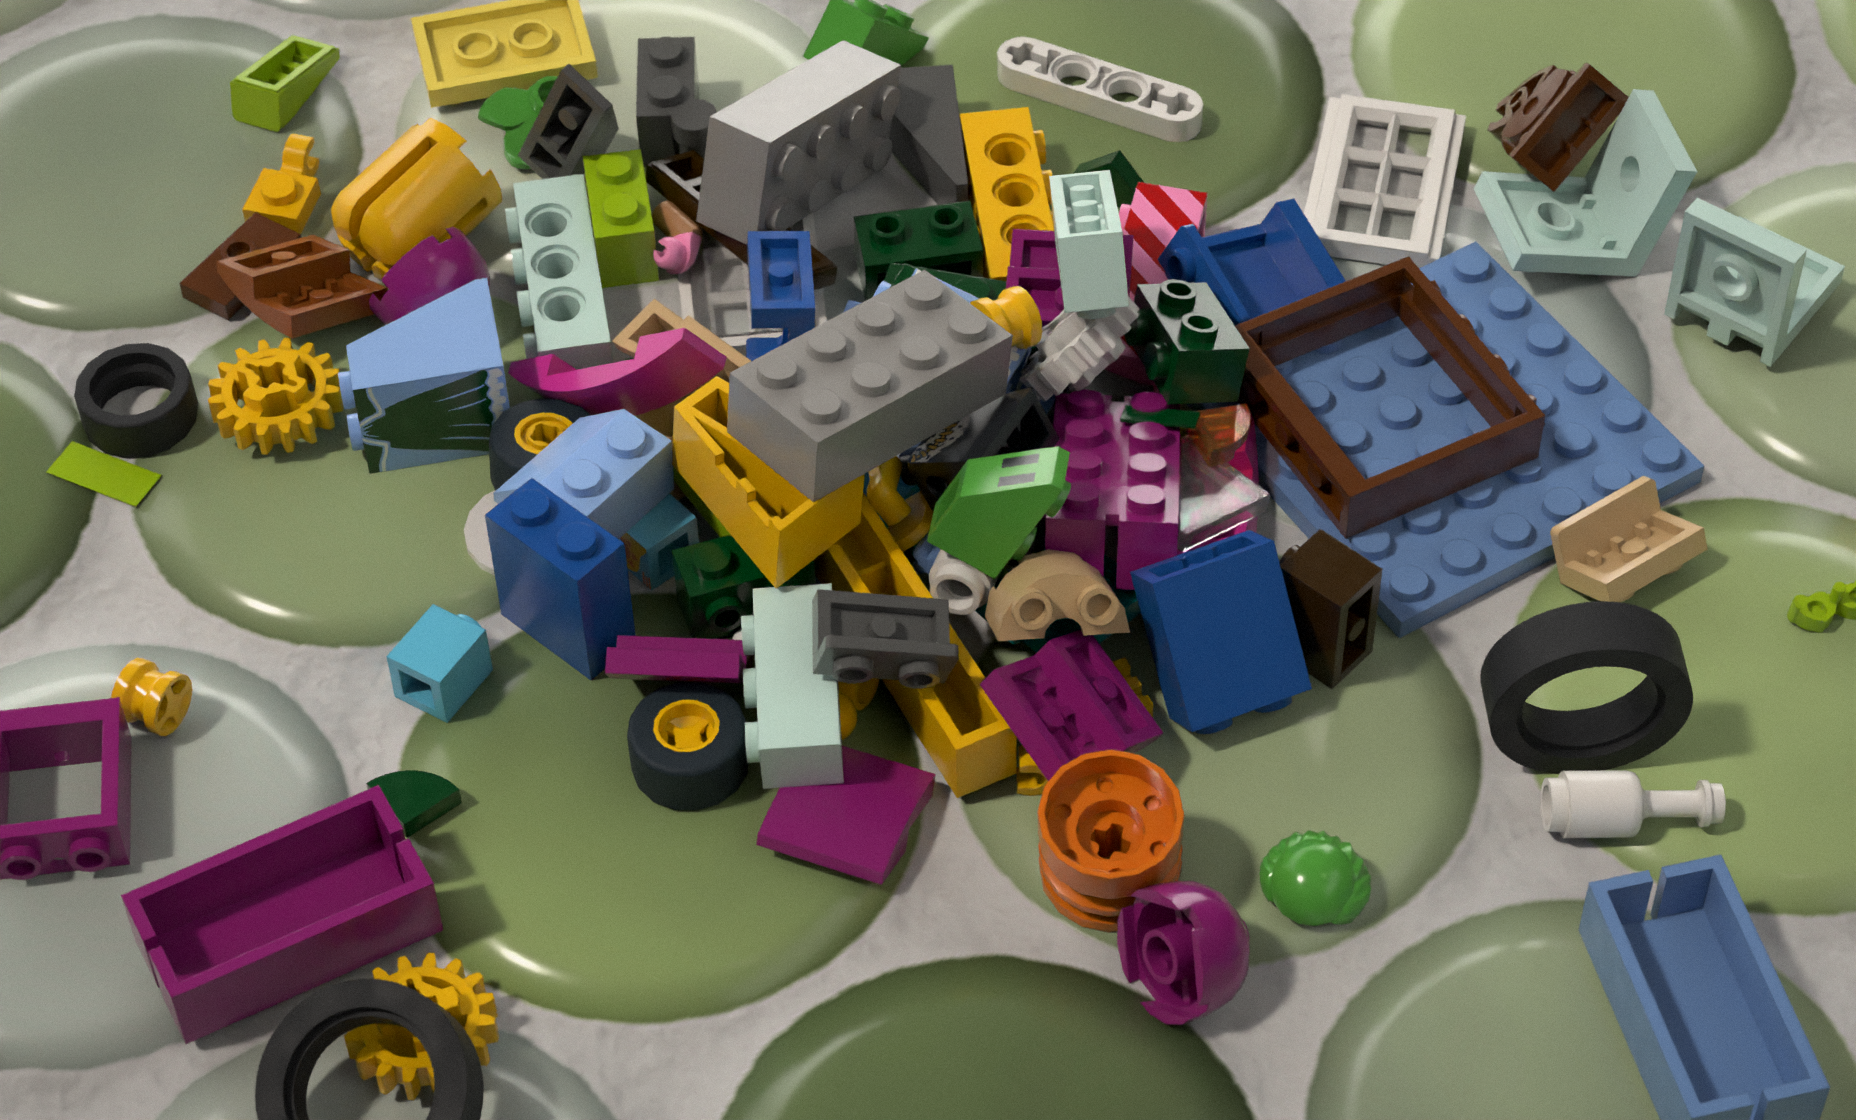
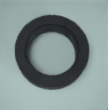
M1608 601L1576 603L1535 615L1504 634L1490 649L1481 667V688L1494 743L1512 761L1527 768L1547 773L1560 774L1561 771H1604L1643 758L1662 747L1679 732L1687 721L1693 706L1692 686L1677 632L1668 621L1657 613L1627 603ZM1621 667L1636 670L1647 675L1637 687L1627 694L1592 708L1569 711L1549 710L1525 702L1534 691L1547 682L1582 669Z
M356 979L340 982L307 997L285 1016L273 1032L262 1054L256 1077L255 1106L258 1120H309L306 1102L307 1088L316 1062L333 1041L346 1032L364 1025L385 1023L404 1027L411 1031L424 1046L432 1064L435 1083L433 1101L426 1120H480L484 1097L483 1073L480 1060L469 1035L462 1025L444 1008L419 992L388 980Z

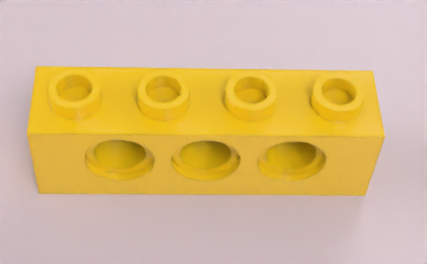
M1029 107L960 113L968 180V201L972 205L983 247L984 278L1007 281L1013 229L1054 231L1053 212L1049 208V205H1052L1049 176L1053 175L1051 169L1041 170V164H1046L1045 137L1042 129L1033 130Z

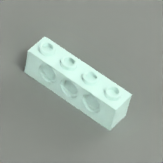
M1110 170L1049 176L1064 312H1077V316L1084 319H1098L1115 314V308L1129 307L1123 233Z
M583 174L513 183L516 207L505 208L510 243L522 242V248L511 249L516 285L528 283V290L517 291L522 327L534 326L535 333L523 334L526 359L554 354L576 370L613 363L611 340Z

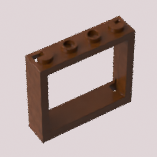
M1409 256L1235 325L1250 348L1238 403L1244 411H1251L1255 425L1345 539L1520 466L1539 456L1541 438L1545 426V414L1536 405L1537 399L1531 394L1527 395L1510 375L1504 360L1499 355L1491 353L1475 334L1469 319L1455 311L1442 296L1436 281H1430ZM1399 317L1491 427L1365 479L1275 366Z

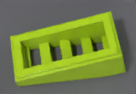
M291 35L230 81L231 106L234 119L242 123L278 132L296 115L340 59L339 48Z

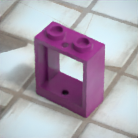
M120 697L0 711V880H27L37 875L72 871L96 872L106 867L130 865L132 737ZM102 761L101 814L8 824L10 772Z

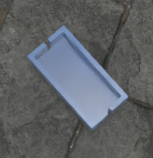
M1722 855L1662 867L1650 914L1652 919L1646 921L1644 919L1653 885V879L1649 870L1589 882L1579 925V933L1659 1119L1820 1120L1830 1086Z

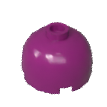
M455 227L447 228L446 230L451 238L442 243L433 235L422 240L387 271L381 281L388 288V291L384 294L381 302L373 293L369 300L370 309L384 325L476 279L487 278L490 290V275L486 261L476 246L460 229Z
M1195 881L1159 883L1134 892L1131 895L1136 897L1134 904L1122 908L1118 917L1117 946L1122 970L1128 983L1140 980L1155 999L1154 1001L1140 1002L1147 1012L1165 1024L1183 1025L1204 1018L1230 1002L1242 988L1248 974L1250 944L1248 928L1227 898L1214 888Z

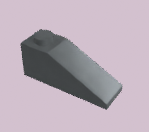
M570 64L566 65L560 71L517 156L542 179L584 174L583 156L606 153L619 129L613 105Z
M953 64L900 68L897 88L900 90L901 98L892 118L889 140L892 142V153L937 205L968 201V180Z

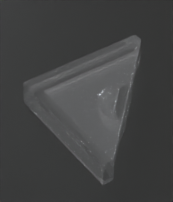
M1189 434L1181 438L1179 463L1177 549L1185 552L1267 512L1270 494Z

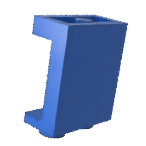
M1294 198L1276 202L1261 224L1201 237L1194 224L1181 226L1158 258L1168 280L1177 279L1188 283L1206 282L1234 325L1346 281Z
M748 231L747 256L751 329L782 328V335L780 337L748 338L746 340V357L751 361L815 328V296L810 231Z

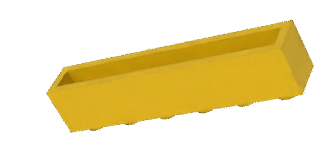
M863 492L861 523L813 560L815 563V575L821 584L832 583V590L933 598ZM949 623L950 644L958 645L959 659L944 684L938 683L928 688H909L900 684L899 680L882 679L953 793L959 798L1016 774L1017 737L979 685L985 679V676Z

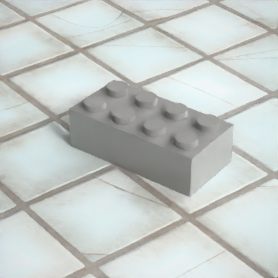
M842 40L711 115L709 118L696 222L747 245L748 231H785L807 215L816 212L826 203L849 191L861 181L881 171L888 163L892 153V142L889 140L892 118L901 98L900 90L897 88L901 65Z
M923 270L730 372L727 433L812 502H815L1005 395L1013 335L929 272Z

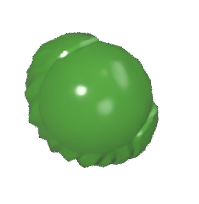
M1308 830L1304 835L1294 832L1290 837L1282 839L1278 845L1273 846L1260 865V886L1267 901L1273 902L1284 916L1298 924L1318 926L1331 922L1337 925L1351 923L1363 911L1370 898L1371 875L1368 872L1367 866L1364 865L1363 858L1357 855L1350 842H1342L1338 836H1329L1324 830L1318 833Z

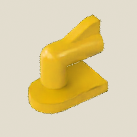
M895 456L868 471L870 480L866 492L869 503L889 526V532L903 552L916 545L928 533L934 511L929 507L921 491L905 500L897 492L902 462Z

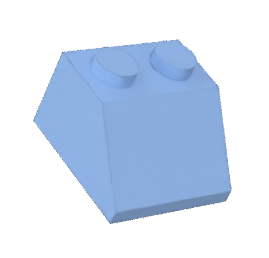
M625 409L581 417L493 493L494 501L499 504L529 479L533 478L620 539L674 490L672 440Z

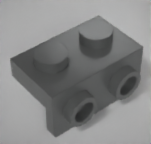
M817 589L812 600L813 674L833 675L835 680L850 684L863 683L874 678L899 680L900 684L909 688H928L938 683L944 684L959 659L958 645L950 644L949 600L821 589Z

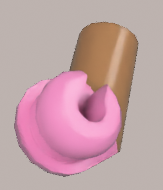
M672 201L661 202L653 210L652 220L653 224L667 237L658 241L665 247L662 252L654 250V261L657 266L665 269L670 274H682L692 268L696 261L703 237L702 229Z

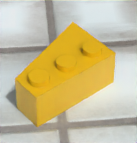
M716 376L674 406L672 465L775 589H777L861 523L865 474L819 500L812 502L727 433L729 383Z

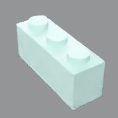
M832 583L784 586L777 589L775 587L754 588L753 615L741 616L744 655H755V668L743 669L745 708H757V722L745 723L747 763L760 762L763 789L844 783L838 681L833 678V675L813 674L812 600L817 589L832 590Z

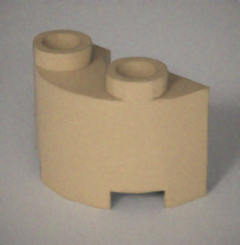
M1048 549L1025 555L1018 561L1020 565L1008 572L997 588L993 585L989 592L985 618L998 641L1044 638L1049 625L1061 618H1069L1078 622L1084 636L1130 632L1125 608L1097 568L1083 561L1079 555L1073 552Z

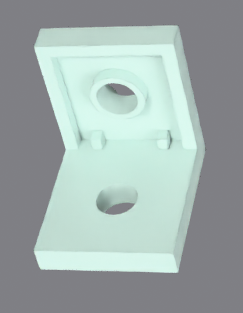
M1633 89L1585 177L1567 176L1556 191L1553 192L1533 174L1482 171L1474 191L1513 271L1637 277L1694 179L1697 170L1653 90Z
M1697 197L1684 213L1664 315L1675 320L1684 309L1709 321L1707 336L1728 346L1737 335L1762 347L1760 362L1771 367L1840 285L1845 266Z

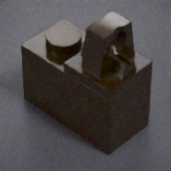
M1319 529L1303 545L1290 547L1283 554L1279 563L1308 674L1330 689H1333L1373 651L1383 569L1330 534Z

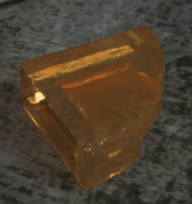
M1247 404L1197 411L1200 412V417L1196 428H1186V431L1207 466L1214 467L1232 460L1235 451L1248 438L1251 415Z

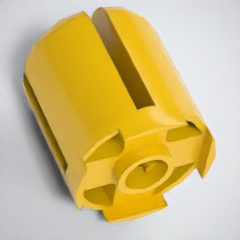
M429 118L422 125L417 123L409 128L337 195L331 207L333 226L343 247L350 250V258L365 271L369 272L372 270L374 276L381 280L404 254L422 240L433 235L442 243L451 238L446 230L450 227L460 229L467 236L502 202L501 188L494 173L490 169L482 176L474 164L459 149L467 141L446 124Z

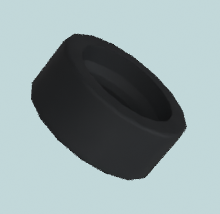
M151 343L125 344L104 351L87 363L76 380L74 398L83 428L89 441L107 454L122 458H140L167 451L188 435L197 420L198 401L191 374L184 359L166 347ZM136 386H156L171 392L167 399L154 409L139 414L117 415L103 410L108 400L118 393Z

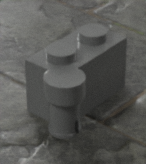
M695 36L638 38L636 122L639 149H641L644 167H647V163L679 154L678 143L680 154L694 150L704 158L709 118L717 111L710 102L699 99Z

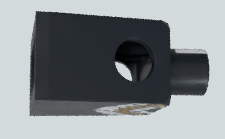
M1032 387L1025 388L999 397L921 441L918 447H912L900 453L898 457L902 462L900 477L909 486L917 485L929 507L934 511L936 502L968 459L1054 447L1060 438Z

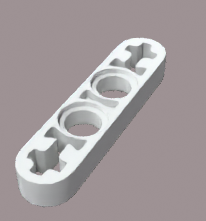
M1015 37L1005 41L998 49V80L1004 87L1012 91L1166 141L1184 142L1200 133L1203 118L1202 98L1197 92L1187 87L1034 38ZM1068 76H1078L1086 79L1087 82L1082 85L1072 86L1060 82V80ZM1126 92L1132 93L1139 98L1133 102H1119L1111 97L1114 94Z

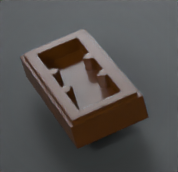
M255 212L179 283L183 298L229 320L244 304L218 274L217 261L301 238V234Z

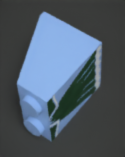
M487 278L473 280L346 345L350 371L338 372L344 410L357 409V413L347 415L349 435L353 451L365 449L369 474L489 454L491 427L502 412L510 408Z

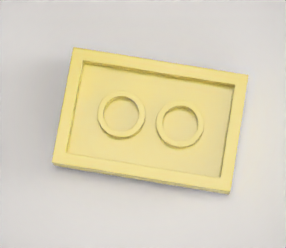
M507 0L411 18L413 35L431 108L489 98L495 92L507 87L528 90L529 87L543 77L558 76L560 71L568 64L586 80L598 78L596 59L579 0Z

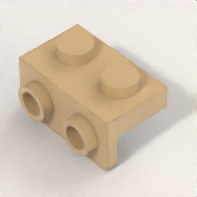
M1646 476L1636 479L1552 527L1550 531L1560 583L1598 601H1626L1637 590L1663 575L1678 571L1685 562L1708 550L1704 527L1662 511L1656 482Z

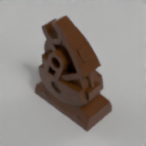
M1584 63L1577 72L1558 69L1555 65H1551L1529 77L1498 103L1496 111L1503 118L1497 122L1490 123L1488 131L1502 142V147L1512 159L1555 192L1617 118L1629 97L1588 63Z

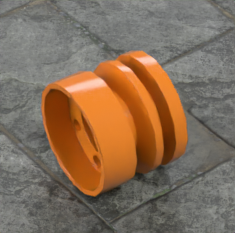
M1111 749L1085 753L1061 766L1045 785L1038 808L1039 870L1043 890L1059 913L1081 927L1105 932L1117 931L1120 912L1122 908L1134 904L1136 897L1131 896L1134 892L1159 883L1179 881L1182 870L1184 812L1179 790L1164 769L1139 754Z

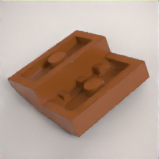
M309 235L217 261L218 274L237 298L266 324L292 339L373 315L374 313L370 309L369 304L372 293L381 302L384 294L388 291L387 287L350 272L349 249L316 235Z

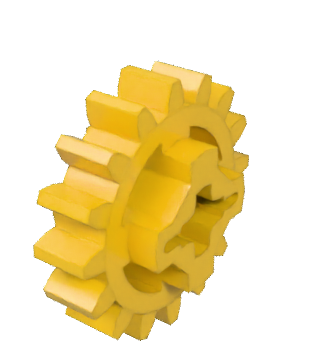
M284 337L279 348H270L267 341L263 339L258 341V351L250 354L242 348L235 350L238 361L235 365L227 362H220L218 364L220 378L209 380L208 386L211 397L208 398L213 423H218L220 435L224 439L235 436L238 449L244 450L253 442L259 443L261 454L268 455L272 450L273 444L282 443L287 453L294 452V440L303 438L305 441L314 444L317 442L315 429L320 427L332 430L335 426L332 413L343 411L344 407L338 378L339 369L333 368L329 353L316 356L314 344L311 342H307L296 350L292 348L290 338ZM309 383L315 387L314 392L309 391ZM239 399L243 400L245 404L242 409L237 405Z
M427 953L420 967H412L405 955L398 957V972L389 975L379 967L372 970L374 979L388 980L407 986L449 1012L469 1035L478 1054L480 1064L482 1066L489 1064L490 1056L487 1044L495 1043L499 1040L496 1022L498 1014L493 993H486L484 979L479 972L465 977L462 960L457 958L452 960L445 969L438 968L435 953ZM369 1024L350 1030L344 1035L349 1058L355 1059L359 1077L362 1080H366L376 1075L380 1093L387 1095L397 1084L404 1085L408 1100L415 1101L421 1086L431 1085L434 1092V1072L429 1055L420 1040L408 1029L393 1024Z

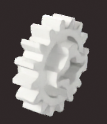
M1128 296L1129 307L1115 308V314L1105 318L1084 319L1078 317L1077 312L1065 313L1063 310L1054 320L1042 328L1041 341L1036 345L1039 350L1029 358L1030 363L1021 370L1022 376L1019 378L1020 381L1027 388L1032 387L1039 401L1041 399L1047 401L1053 394L1059 395L1069 383L1077 391L1084 389L1091 384L1099 373L1109 364L1116 361L1123 353L1126 346L1122 343L1123 341L1120 337L1131 329L1130 324L1138 318L1139 314L1137 311L1140 308Z

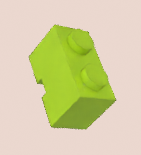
M641 149L583 156L589 212L602 288L659 281L658 266L653 257V252L656 250L655 233Z

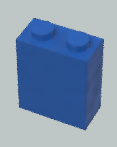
M531 478L485 514L501 615L589 680H592L605 669L607 647H616L617 635L636 636L625 544Z
M1248 530L1130 572L1169 718L1197 734L1216 733L1230 727L1233 724V717L1253 710L1259 713H1266L1282 709L1292 703L1291 696L1312 689L1273 540Z

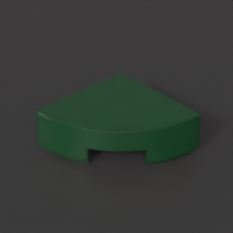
M1120 150L1081 163L1073 174L1110 170L1116 203L1119 208L1122 204L1131 205L1138 182L1145 183Z
M405 770L392 772L366 783L367 789L377 785L380 786L403 827L406 838L462 803L460 790L453 783L439 775L425 771Z

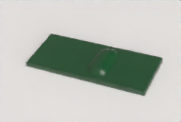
M1125 405L1120 422H1155L1163 426L1195 429L1200 412L1175 409L1142 412L1134 409L1131 405Z

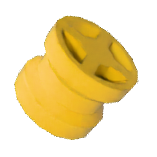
M1013 286L1003 290L996 300L986 297L970 302L971 305L1013 335L1011 348L1027 349L1041 341L1043 332L1041 316L1034 299L1024 288Z
M137 657L122 669L115 682L111 698L120 697L128 723L140 720L144 722L149 732L159 736H167L177 729L187 714L192 698V682L187 675L177 671H169L165 674L159 672V668L154 662Z

